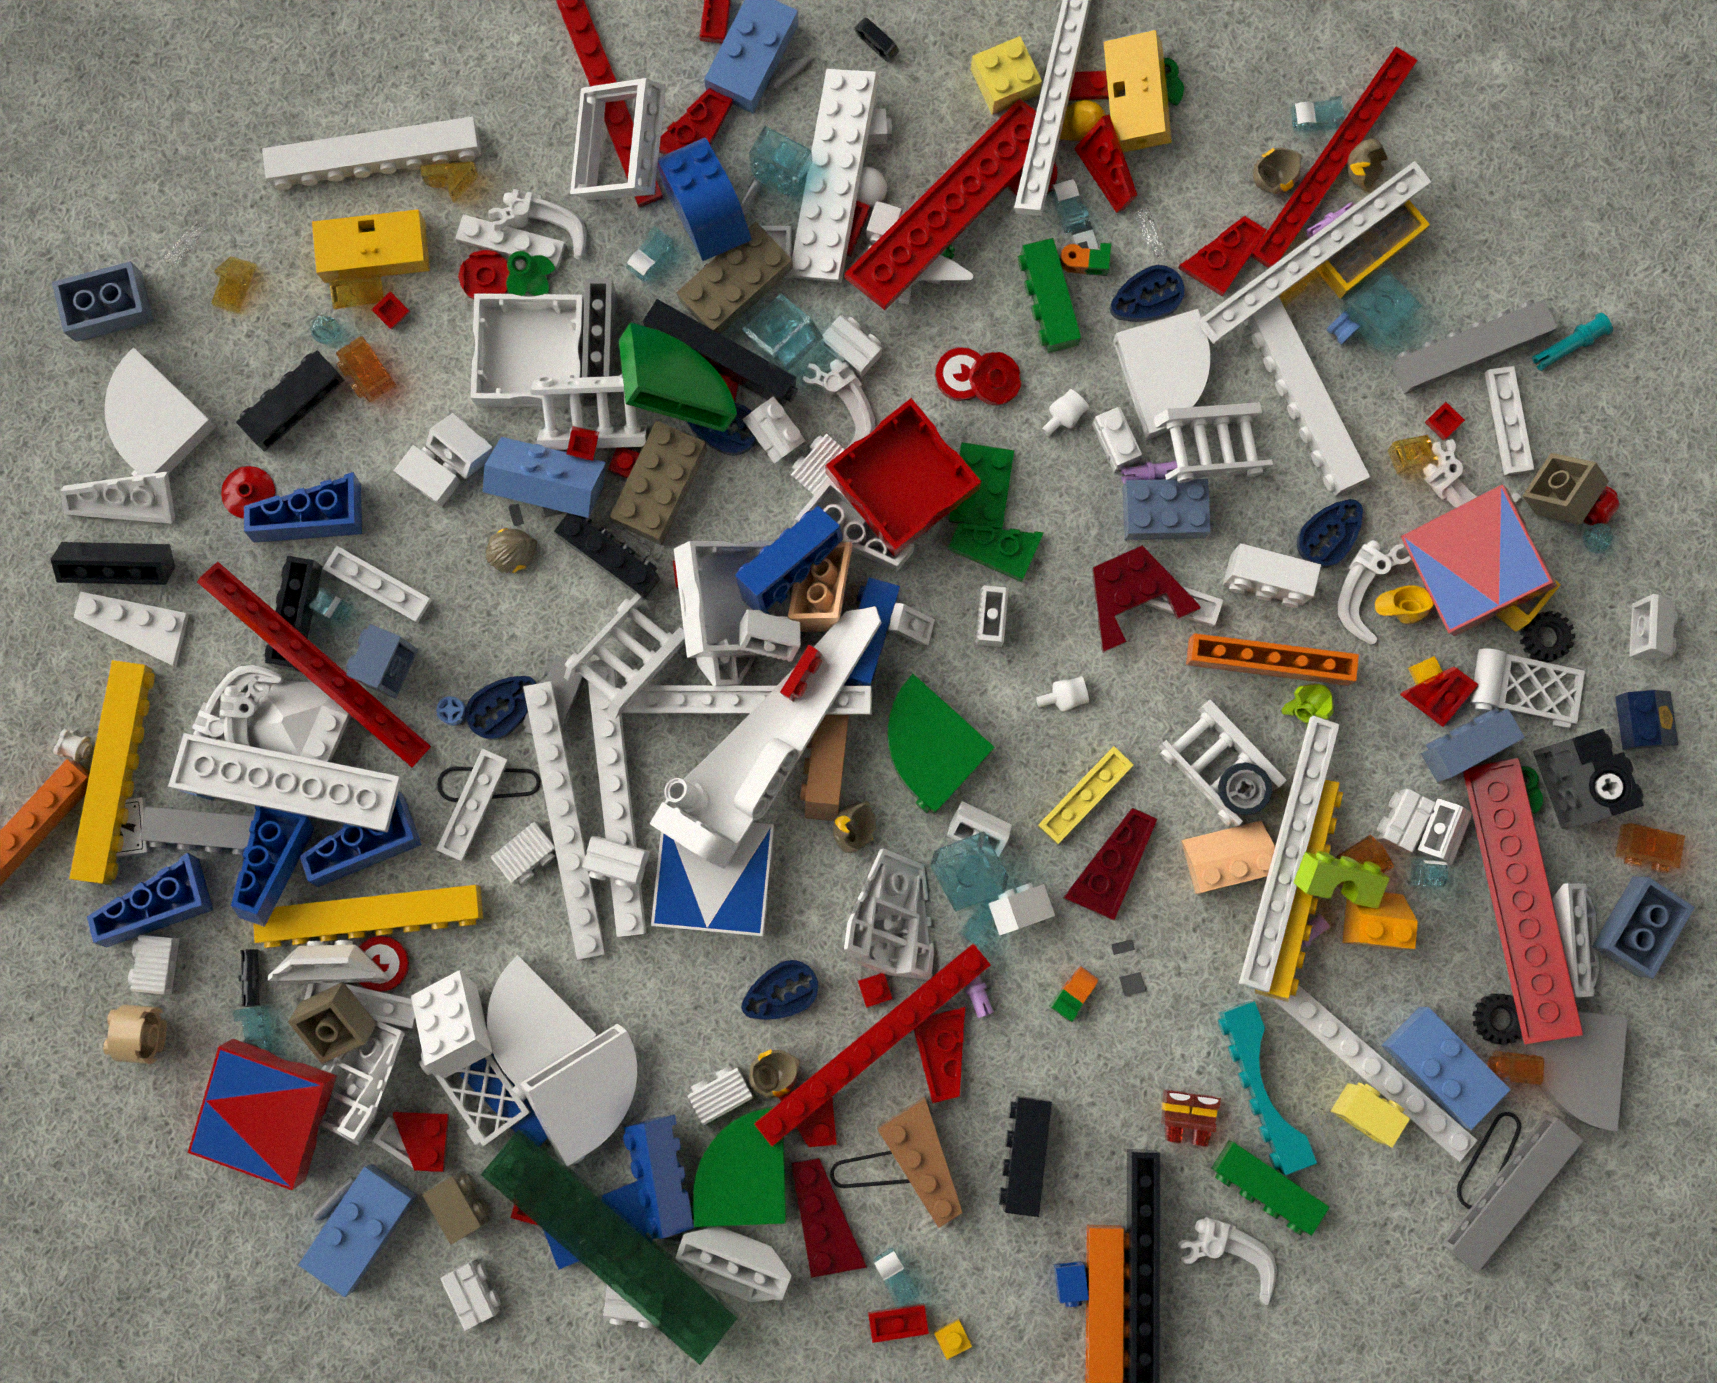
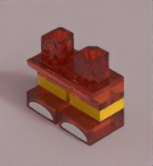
M1163 1089L1161 1123L1165 1125V1140L1182 1143L1183 1128L1193 1129L1191 1144L1208 1147L1211 1132H1216L1217 1111L1220 1108L1221 1098Z

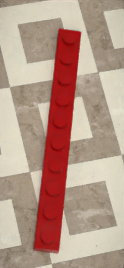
M555 0L590 87L617 83L584 0ZM624 100L606 102L604 123L628 180L634 123ZM657 180L655 194L634 196L638 208L663 199Z
M1395 46L1250 257L1267 268L1272 267L1281 259L1347 164L1352 150L1363 141L1418 61L1416 58Z
M218 561L200 576L197 581L199 585L411 768L431 748L426 741L358 682L347 676L343 669Z
M971 944L755 1122L754 1125L768 1143L773 1146L990 967L991 964L975 944Z

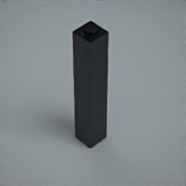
M656 299L643 319L645 327L664 332L684 342L702 355L718 373L728 376L734 382L766 400L774 396L778 403L784 407L787 401L791 403L798 391L796 376L666 303Z

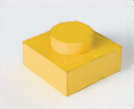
M1435 656L1408 668L1416 685L1443 672Z
M959 1319L934 1331V1335L947 1360L972 1347Z

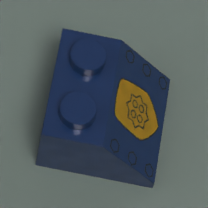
M1634 691L1615 696L1622 750L1678 745L1671 691Z

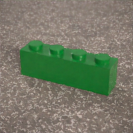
M1054 238L1022 245L1021 253L1017 256L1020 271H1025L1027 280L1024 281L1027 296H1032L1034 305L1031 306L1034 321L1039 320L1041 330H1038V336L1041 346L1046 345L1048 353L1079 346L1081 335Z
M1228 1140L1211 1167L1212 1170L1217 1172L1215 1176L1217 1180L1228 1187L1232 1183L1241 1189L1238 1193L1251 1203H1254L1256 1199L1265 1205L1262 1209L1276 1220L1279 1216L1288 1220L1289 1222L1286 1226L1300 1236L1303 1232L1312 1236L1330 1208L1233 1141Z

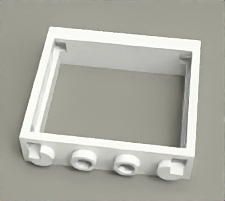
M642 78L581 88L571 195L587 200H602L655 194L666 85ZM636 98L628 183L597 186L606 102Z

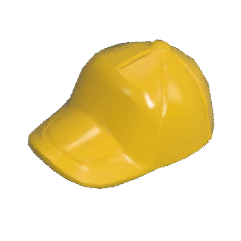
M1080 100L1068 106L1060 139L1081 141L1100 118L1105 116L1103 108L1098 103L1089 100Z
M1415 585L1402 586L1379 595L1375 600V610L1379 615H1395L1404 624L1419 622L1430 613L1434 605L1427 590Z

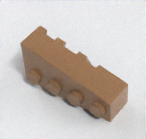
M825 715L806 748L811 749L810 758H805L803 774H808L807 784H802L800 800L805 801V818L835 821L839 814V799L841 796L849 715Z
M923 1097L879 1125L877 1130L937 1227L940 1228L963 1212L926 1099Z

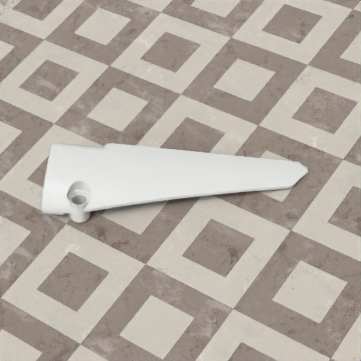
M874 606L846 611L840 620L814 646L822 654L820 658L822 663L815 674L811 673L805 683L808 686L804 694L800 698L796 697L794 702H792L780 693L792 673L791 671L684 779L674 778L666 784L664 794L667 799L665 802H662L649 824L703 859L725 869L754 820L763 817L881 625L877 608Z

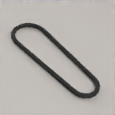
M454 766L444 770L438 777L437 782L440 795L448 801L458 802L459 798L449 797L443 792L441 787L442 779L450 771H472L473 767ZM505 768L504 772L530 773L534 775L536 786L529 792L496 794L492 796V799L533 795L540 787V777L531 769Z
M1502 1112L1497 1115L1458 1183L1457 1197L1460 1203L1467 1209H1470L1472 1205H1468L1461 1196L1462 1185L1498 1121L1504 1116H1510L1515 1119L1517 1129L1499 1172L1510 1158L1521 1131V1122L1514 1113Z
M891 1151L836 1162L830 1170L831 1180L839 1188L910 1183L908 1179L841 1184L836 1181L834 1171L839 1165L892 1154Z

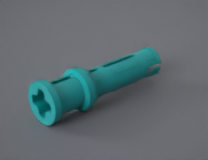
M1604 313L1596 314L1595 319L1585 325L1580 324L1576 326L1574 333L1534 355L1532 357L1533 363L1536 364L1545 359L1536 366L1538 370L1542 371L1581 346L1589 347L1593 345L1594 340L1602 335H1610L1613 332L1610 319Z

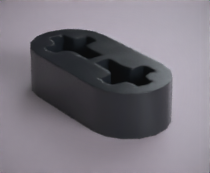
M863 18L855 26L854 29L858 37L886 62H890L899 53L895 42L868 18Z

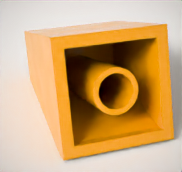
M1384 892L1378 909L1354 904L1346 898L1342 943L1395 950L1415 949L1418 920L1403 894Z

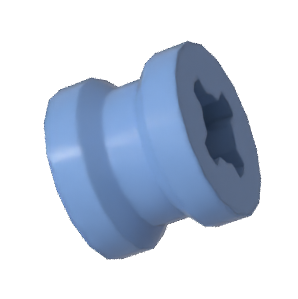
M1345 311L1326 330L1329 334H1334L1337 337V342L1342 345L1361 326L1357 322H1353L1350 319V314Z
M452 696L444 697L439 701L436 712L441 721L448 725L456 726L466 719V705L464 702Z

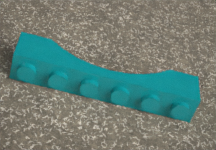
M1248 1001L1219 1012L1221 1019L1217 1020L1219 1028L1224 1036L1228 1035L1231 1045L1228 1046L1230 1057L1233 1062L1238 1061L1241 1069L1238 1077L1244 1089L1248 1088L1252 1099L1248 1100L1253 1115L1259 1116L1262 1126L1258 1127L1259 1133L1264 1143L1269 1142L1272 1153L1269 1154V1159L1275 1170L1279 1169L1280 1173L1288 1175L1317 1164L1307 1136L1293 1128L1281 1117L1265 1091L1259 1061L1261 1040L1265 1026L1255 1001Z

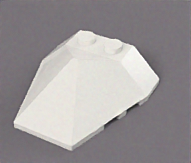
M283 681L281 684L270 683L272 685L270 691L260 698L258 709L248 717L249 744L256 748L331 762L347 723L353 717L313 682ZM256 682L255 687L258 690H264L268 683Z
M884 848L879 850L848 920L844 945L847 961L886 975L925 980L931 978L934 945L929 943L928 926H931V918L926 917L925 900H928L925 866Z
M375 1020L377 1024L366 1044L325 1062V1066L321 1069L335 1074L337 1077L327 1111L320 1122V1126L356 1145L360 1144L375 1120L380 1101L405 1034Z

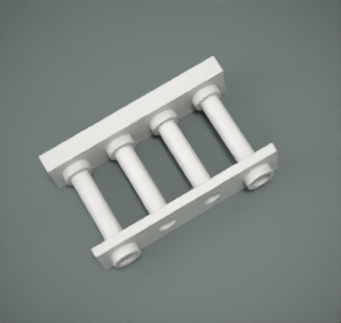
M622 374L608 377L553 379L551 376H542L533 380L531 395H542L545 428L539 430L537 444L554 450L567 449L572 427L565 429L556 427L552 394H569L572 426L600 432L596 448L644 446L648 438L647 425L637 423L636 407L626 405L625 393L626 425L615 427L610 425L607 392L624 393ZM580 393H596L599 416L598 427L586 428L583 426Z
M1260 402L1171 408L1155 416V427H1167V430L1171 432L1178 467L1165 475L1166 480L1177 479L1178 483H1185L1198 477L1247 473V477H1254L1263 474V470L1273 465L1272 459L1258 460L1250 424L1253 422L1252 418L1262 413ZM1230 422H1236L1237 425H1240L1247 458L1246 462H1235L1228 430ZM1207 424H1213L1214 427H1217L1224 463L1212 464L1204 427ZM1190 425V428L1194 429L1201 465H1188L1181 431L1183 426Z
M636 594L631 600L626 598L617 609L619 613L579 654H572L565 663L567 669L564 678L569 681L578 672L608 696L610 705L607 713L615 719L680 650L685 642L684 630L679 627L674 634L666 633L637 610L641 599L639 594ZM628 618H631L660 641L659 645L661 648L657 652L653 650L650 652L622 630L620 626ZM611 635L643 660L644 666L639 671L637 669L632 670L602 646ZM594 653L626 678L625 682L627 684L622 690L619 687L614 688L585 664Z
M1208 700L1198 709L1201 713L1199 716L1200 720L1172 746L1166 740L1158 747L1162 750L1160 752L1162 758L1170 765L1174 763L1219 810L1217 813L1218 817L1227 826L1232 824L1236 827L1243 821L1236 813L1225 807L1218 795L1220 777L1209 786L1199 775L1227 747H1233L1240 754L1234 764L1247 762L1258 765L1265 770L1271 779L1273 790L1279 788L1287 780L1211 700ZM1214 727L1220 733L1218 736L1219 740L1190 766L1180 753L1205 729ZM1250 787L1243 794L1249 793Z

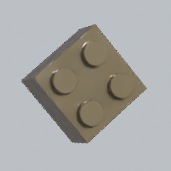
M1550 453L1523 494V498L1537 515L1581 525L1609 480L1596 462Z
M344 982L300 1002L288 1021L289 1025L322 1064L366 1044L377 1024Z
M464 1171L453 1175L422 1194L450 1245L491 1220L489 1214H491L490 1207L483 1198L481 1200L478 1198L475 1192L477 1185L470 1174L466 1175Z

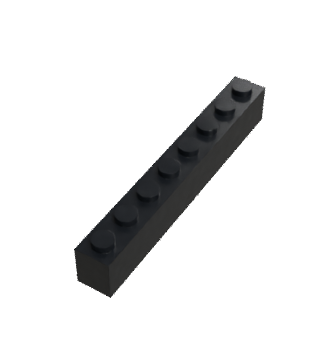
M1127 1149V1233L1129 1248L1126 1251V1262H1128L1129 1276L1128 1280H1126V1291L1128 1292V1309H1126V1321H1128V1339H1126L1128 1368H1126V1380L1128 1383H1160V1152L1151 1149Z

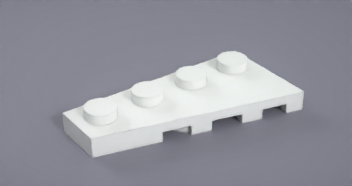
M168 471L66 485L60 490L64 515L170 524L175 519Z
M81 591L74 614L75 619L176 667L189 614Z

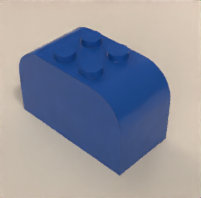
M705 137L658 157L657 167L667 195L702 261L752 240L735 190Z

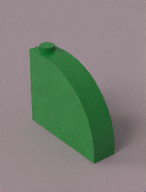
M630 322L619 339L626 405L725 432L736 417L737 412L732 394L716 369L697 351L677 338Z
M914 674L907 679L899 690L891 708L887 729L890 758L902 783L918 799L915 804L926 814L929 811L935 814L995 747Z
M775 1106L756 1109L736 1118L725 1126L709 1144L697 1169L693 1202H690L694 1227L786 1224L784 1137L771 1146L754 1125L755 1122Z

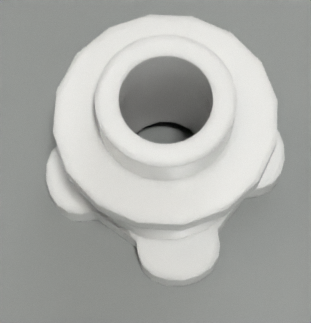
M63 729L53 753L63 757H72L73 761L78 763L89 757L92 751V744H90L89 737H79L76 735V732Z

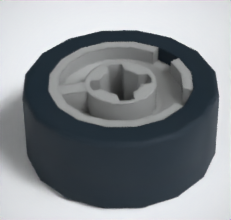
M1247 762L1237 763L1227 768L1220 777L1218 784L1219 796L1225 807L1233 813L1244 816L1253 815L1263 810L1270 802L1273 792L1272 782L1266 771L1258 765ZM1243 783L1250 786V792L1247 794H1242L1239 790Z

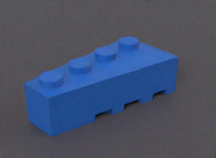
M354 472L345 474L343 478L334 481L329 479L320 482L321 485L308 489L303 487L293 490L294 493L282 497L278 495L245 505L244 532L253 543L362 534L361 483Z
M819 506L803 514L798 523L792 528L785 529L774 543L765 546L756 558L739 568L735 577L742 600L752 610H760L765 614L771 615L768 610L774 603L778 601L781 604L788 597L786 594L788 589L794 583L799 582L801 584L806 579L810 566L813 563L819 565L843 540L840 525Z
M870 577L866 586H860L856 600L861 602L859 609L875 606L880 616L881 625L843 686H871L876 673L879 655H881L886 632L889 629L890 618L897 602L900 586Z
M398 791L388 833L344 824L343 828L332 836L329 835L303 853L300 859L308 882L321 887L419 847L422 843L406 799Z
M255 806L254 820H251L248 845L244 849V861L242 869L238 874L231 907L240 919L265 927L314 831V827L308 816Z
M186 853L179 858V861L169 867H164L151 879L137 884L133 887V890L124 896H118L88 915L87 920L93 943L107 948L136 938L139 935H144L212 911L213 906L199 858Z
M675 1114L652 1118L624 1127L625 1134L623 1140L627 1150H630L632 1158L631 1171L633 1176L637 1178L640 1189L638 1190V1199L645 1209L647 1216L645 1226L652 1239H663L694 1228L688 1192L682 1189L681 1183L684 1182L685 1171L684 1166L677 1161L676 1153L681 1147L679 1138L673 1137L672 1126L677 1124Z

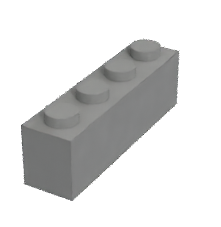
M585 278L582 378L613 376L616 288L612 278Z
M145 807L140 840L149 841V847L167 848V843L177 844V849L194 851L195 846H205L204 852L222 853V848L232 849V854L243 855L244 849L248 845L251 820H254V816Z

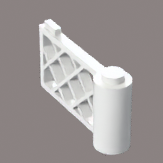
M1479 649L1474 681L1478 685L1472 691L1470 703L1475 705V710L1487 712L1492 710V708L1502 710L1508 708L1511 712L1553 720V726L1569 729L1571 724H1577L1585 671L1509 655L1500 650ZM1511 662L1520 664L1526 674L1515 680L1510 673ZM1540 668L1545 669L1551 678L1542 686L1533 674ZM1565 674L1576 676L1574 687L1569 691L1566 690L1559 680ZM1527 677L1537 689L1528 696L1525 695L1519 686V683ZM1555 683L1562 696L1552 702L1544 689ZM1511 688H1514L1521 698V701L1515 705L1505 703L1507 691ZM1538 693L1548 705L1542 710H1536L1530 702V699ZM1566 699L1571 706L1570 717L1561 715L1555 705Z
M423 1052L420 1054L422 1060L419 1061L421 1068L427 1075L432 1073L437 1078L469 1125L470 1129L466 1132L475 1145L481 1143L483 1147L531 1113L524 1101L512 1090L513 1085L491 1054L485 1057L487 1060L485 1072L470 1070L471 1065L467 1066L466 1069L457 1071L465 1073L462 1089L452 1088L446 1078L443 1079L425 1066ZM490 1067H492L496 1074L489 1073ZM469 1073L484 1076L482 1092L467 1090ZM489 1077L501 1080L503 1083L501 1095L486 1093ZM506 1090L510 1093L512 1097L505 1096ZM455 1092L461 1093L460 1099ZM466 1094L481 1096L478 1112L467 1111L464 1106ZM485 1097L500 1099L497 1115L482 1113ZM504 1101H515L522 1112L513 1118L503 1117ZM471 1115L477 1116L476 1122ZM481 1117L497 1119L495 1131L487 1137L480 1130ZM501 1120L508 1121L500 1127Z

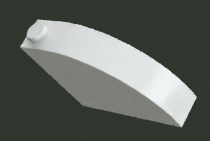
M1198 309L1116 333L1113 343L1146 440L1169 431L1167 427H1155V416L1166 409L1194 407L1206 385L1210 369V348L1207 335L1197 324L1198 320L1202 318Z
M134 347L116 367L110 379L105 397V420L109 436L119 454L134 469L131 473L133 476L167 471L169 474L217 426Z
M518 955L504 969L490 997L487 1013V1031L497 1063L515 1084L512 1090L524 1101L527 1097L520 1083L595 1038L597 1034Z
M617 1023L520 1083L558 1158L567 1167L581 1162L585 1155L607 1140L624 1119L632 1102L637 1082V1060L633 1043L628 1032Z

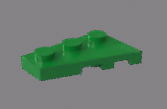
M959 523L948 546V550L1022 582L1044 532L1034 531V533L1021 532L1019 529L1003 530L994 529L992 526Z

